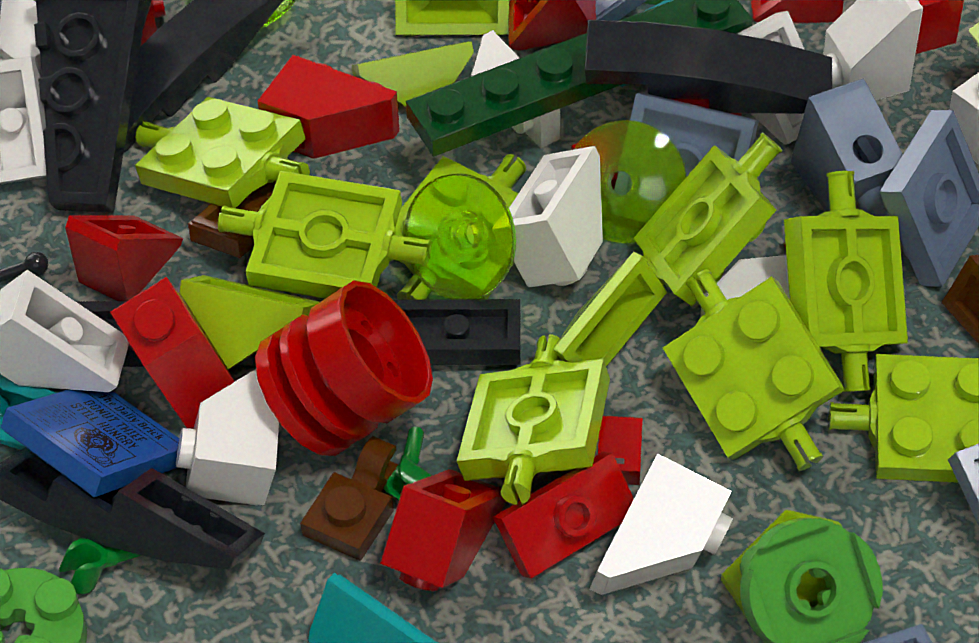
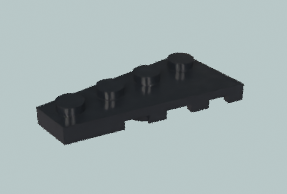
M34 0L36 2L38 23L34 24L36 47L40 50L42 78H39L40 101L45 105L46 129L43 130L49 203L56 210L114 213L148 0Z

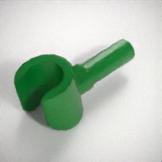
M411 427L409 429L400 463L384 485V490L398 501L403 486L432 476L418 466L424 438V431L420 427Z
M78 539L73 541L67 549L58 570L59 572L76 570L70 583L74 586L76 594H87L95 589L104 568L115 566L119 562L142 555L111 547L103 548L92 540Z

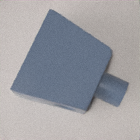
M864 78L809 97L790 161L826 212L830 211L828 177H826V174L835 171H854L856 209L863 210L873 216H890L884 208L879 191L903 154Z

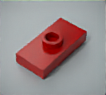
M601 452L594 456L592 467L576 468L532 493L526 503L521 504V501H519L517 505L514 504L493 516V519L520 574L531 579L622 524L634 497L613 453Z

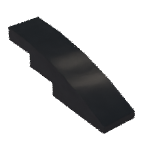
M193 0L144 42L140 47L124 153L136 142V131L139 125L143 127V122L151 123L160 111L172 117L205 77L215 83L220 80L284 0Z
M588 20L585 78L586 84H647L648 94L666 99H709V109L725 113L804 114L809 97L832 89V57L776 41L714 29L653 22Z
M26 447L0 463L1 501L41 522L92 540L103 546L165 562L230 570L257 548L265 535L264 532L153 468L125 487L93 497Z

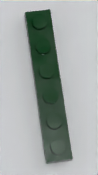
M673 0L620 21L653 22L714 29L738 34L752 26L753 18L738 0ZM587 33L409 99L406 101L407 118L431 155L435 157L623 84H586L585 58Z

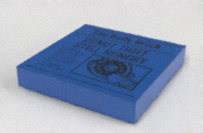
M68 389L11 406L5 410L1 429L93 497L125 487L151 468L160 473L178 468L176 467L179 438L113 391L96 392Z

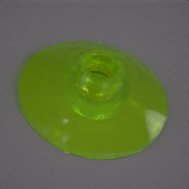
M619 120L596 127L586 134L574 149L595 146L600 155L603 239L616 243H635L636 241L633 238L682 183L687 174L679 150L663 132L643 122ZM618 171L626 172L632 180L631 190L625 195L615 192L611 185L612 177Z
M468 174L444 175L424 185L410 204L405 219L404 236L432 241L428 265L423 266L411 263L417 276L428 288L445 298L471 300L492 292L502 283L513 264L516 251V230L509 207L494 187L484 180ZM468 226H470L473 231V244H471L467 238Z

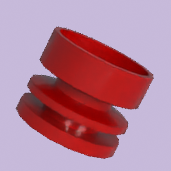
M356 280L348 283L312 307L309 315L302 314L261 341L255 356L257 380L273 414L281 426L300 445L318 455L336 456L356 441H360L378 428L379 423L387 424L416 406L430 395L433 382L429 356L419 333L406 313L382 290L371 283Z

